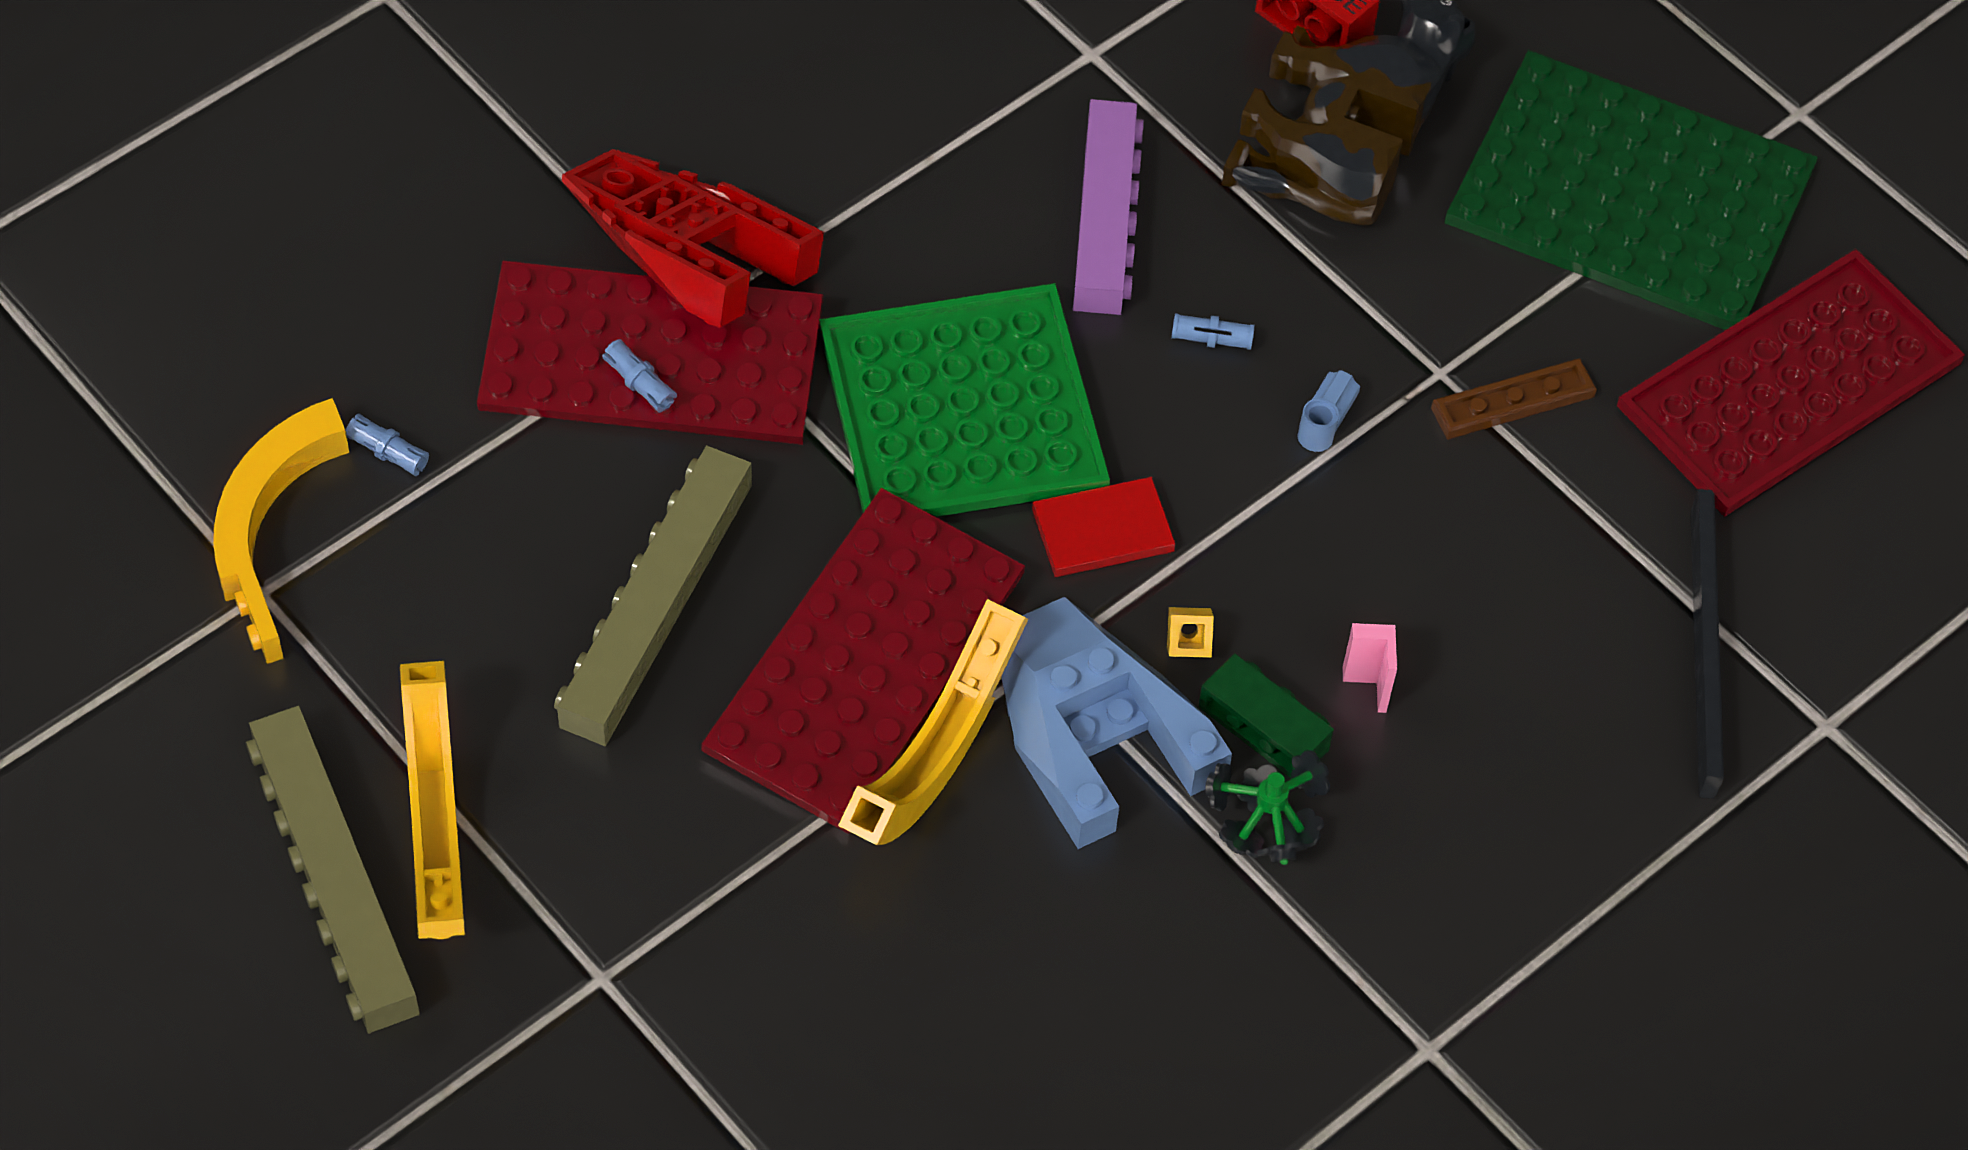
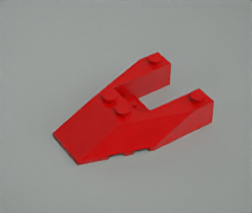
M615 149L562 174V182L613 242L682 307L703 319L709 325L721 328L745 314L751 272L699 246L706 241L773 275L784 284L795 286L818 272L824 232L732 184L721 182L717 187L697 181L698 174L686 170L680 171L678 175L659 170V162Z

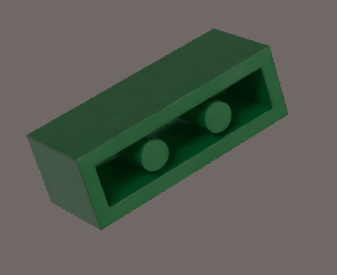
M1235 653L1202 685L1198 707L1291 778V773L1295 769L1292 765V758L1294 756L1301 755L1306 750H1312L1320 760L1329 751L1334 728L1330 726L1327 719L1318 712H1311L1297 701L1290 690L1282 686L1278 687L1264 676L1257 665L1250 661H1244Z

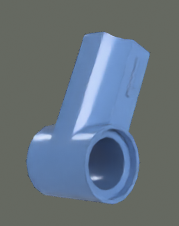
M1341 370L1334 373L1329 372L1313 399L1304 405L1297 436L1300 444L1307 450L1320 452L1332 445L1336 430L1360 391V385L1355 382L1352 375Z

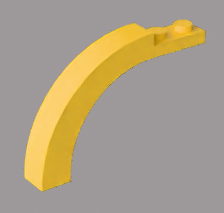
M333 398L314 404L290 416L259 439L234 469L224 487L217 507L213 544L216 566L226 601L236 600L241 617L250 616L252 625L246 626L251 645L254 651L262 649L267 664L284 658L278 633L253 568L255 540L265 514L288 485L313 467L349 453L346 431Z
M987 599L938 702L920 732L900 759L881 778L866 786L857 785L838 826L876 845H884L901 836L923 815L959 766L996 699L992 695L1029 620L1028 618Z
M444 661L400 664L412 818L419 939H446L454 935H465Z

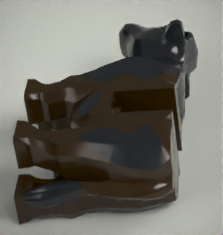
M1401 0L1404 14L1398 36H1365L1336 47L1317 46L1310 40L1306 29L1298 25L1293 34L1285 31L1273 52L1269 77L1276 80L1286 79L1290 84H1300L1312 89L1305 100L1304 113L1296 120L1286 117L1271 105L1265 91L1255 88L1243 110L1239 134L1255 138L1268 151L1271 157L1261 155L1248 142L1238 139L1224 165L1222 186L1233 187L1240 185L1247 190L1260 192L1270 199L1294 200L1334 220L1355 225L1373 224L1379 217L1388 194L1394 187L1400 154L1409 156L1418 131L1428 118L1443 81H1450L1457 62L1470 54L1475 44V22L1465 17L1457 3L1453 0Z

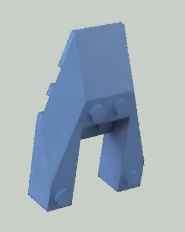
M1066 597L1022 615L1029 620L1000 678L1002 679L1006 698L1005 704L1014 735L1013 742L1019 756L1078 849L1116 832L1119 805L1088 757L1148 730L1190 796L1205 790L1207 777L1211 772L1215 773V767L1218 763H1231L1232 752L1210 719L1162 674Z

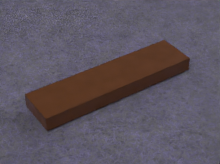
M1578 358L1434 399L1431 409L1448 440L1594 398L1597 389L1581 359Z

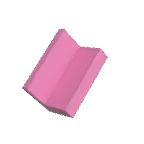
M1352 623L1343 663V682L1377 683L1378 712L1386 713L1397 671L1395 625Z

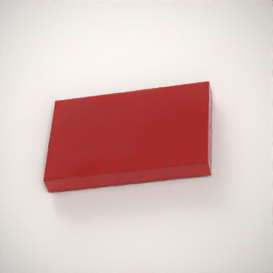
M1152 477L1033 502L1032 511L1054 577L1175 551V541Z

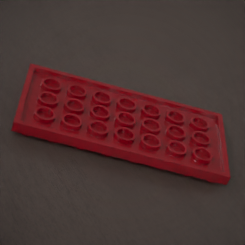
M1855 249L1619 397L1617 407L1697 489L1713 490L1715 508L1725 517L1959 366L1965 354Z
M502 261L477 399L478 410L803 445L823 294L749 287L745 314L718 328L707 324L703 319L688 312L650 276ZM621 339L643 362L648 361L654 367V373L677 393V397L674 398L675 401L668 409L660 413L657 412L636 390H630L625 385V379L603 359L602 355L606 353L605 349L612 342Z
M880 488L701 744L702 752L849 834L850 831L838 825L857 785L866 786L877 781L900 759L938 702L987 599L1003 606L1023 576L1025 565L889 491Z

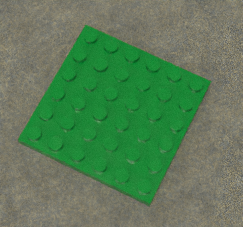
M1055 283L820 319L819 331L863 513L880 488L889 491L935 517L1044 500L1109 486L1110 478Z

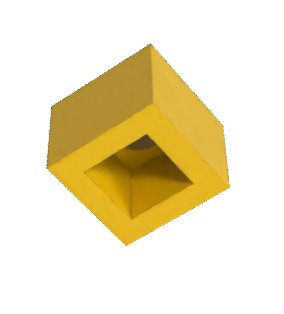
M1169 607L1167 638L1169 656L1212 658L1214 616L1211 608ZM1184 624H1196L1197 626L1196 631L1189 635L1184 634L1181 628Z

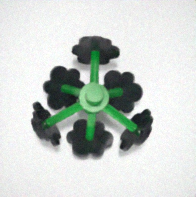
M1306 750L1301 755H1296L1292 758V765L1295 769L1291 773L1292 779L1284 782L1283 775L1278 773L1273 766L1266 764L1260 766L1257 770L1254 768L1246 769L1243 773L1244 781H1241L1239 784H1233L1230 781V764L1218 763L1216 765L1215 773L1211 772L1208 775L1205 786L1206 796L1210 798L1211 808L1224 811L1230 793H1236L1238 799L1247 802L1248 810L1253 812L1247 822L1238 821L1236 823L1233 820L1227 819L1223 823V827L1219 831V837L1227 844L1229 849L1237 854H1247L1254 858L1260 856L1270 857L1271 863L1286 865L1288 861L1297 859V852L1314 846L1319 842L1321 838L1319 830L1324 826L1322 817L1316 816V813L1311 808H1304L1296 814L1287 801L1289 791L1295 787L1304 788L1305 794L1310 798L1317 796V794L1325 795L1330 791V783L1327 779L1329 770L1319 760L1314 751ZM1281 811H1283L1284 814L1286 815V818L1283 820V822H1282ZM1264 812L1272 814L1277 843L1276 846L1262 849L1264 844L1263 837L1256 834L1254 829Z

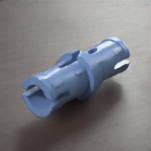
M1175 313L1171 339L1178 338L1207 343V347L1215 348V344L1251 350L1255 325L1220 321L1219 316L1211 315V319ZM1194 328L1230 332L1232 335L1195 331Z
M621 339L615 340L605 349L606 353L602 355L603 359L625 379V385L630 390H636L657 412H663L673 404L677 393L654 373V367L648 361L643 362Z
M356 414L355 419L352 418L346 428V437L375 452L374 456L382 461L389 460L414 476H418L419 472L423 471L428 462L429 453L400 438V433L394 429L386 430L361 414Z

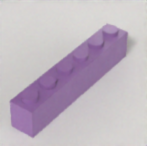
M1090 99L1073 311L1121 315L1122 300H1130L1132 276L1125 275V267L1133 268L1135 244L1127 243V235L1135 236L1137 212H1129L1130 204L1137 205L1139 181H1132V173L1139 174L1141 150H1134V143L1142 142L1143 120L1136 119L1137 103Z

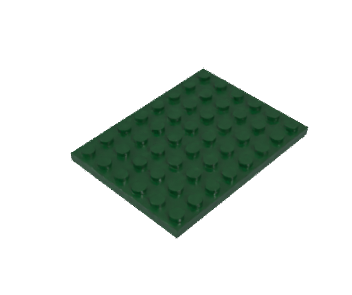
M1528 50L1446 214L1445 224L1727 330L1750 315L1818 157Z

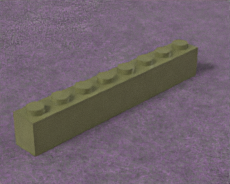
M707 445L699 459L693 458L685 475L686 482L681 490L676 489L672 493L667 506L668 513L663 522L657 521L653 526L649 536L650 545L644 554L639 553L636 556L630 571L631 578L626 587L620 586L617 589L612 601L611 613L607 620L602 618L598 622L593 634L591 648L588 653L582 652L574 667L575 676L569 686L563 685L557 694L554 708L558 711L559 728L603 746L607 745L752 486L751 462Z
M299 705L250 722L249 726L253 739L246 741L250 758L254 766L262 764L266 775L259 777L267 801L276 799L280 810L273 812L282 837L290 835L294 846L287 848L296 873L304 871L308 882L302 884V888L310 909L318 907L323 919L316 921L324 945L333 944L337 956L331 958L339 983L348 981L352 991L351 994L346 995V1000L354 1021L363 1019L369 1034L420 1015L416 994Z

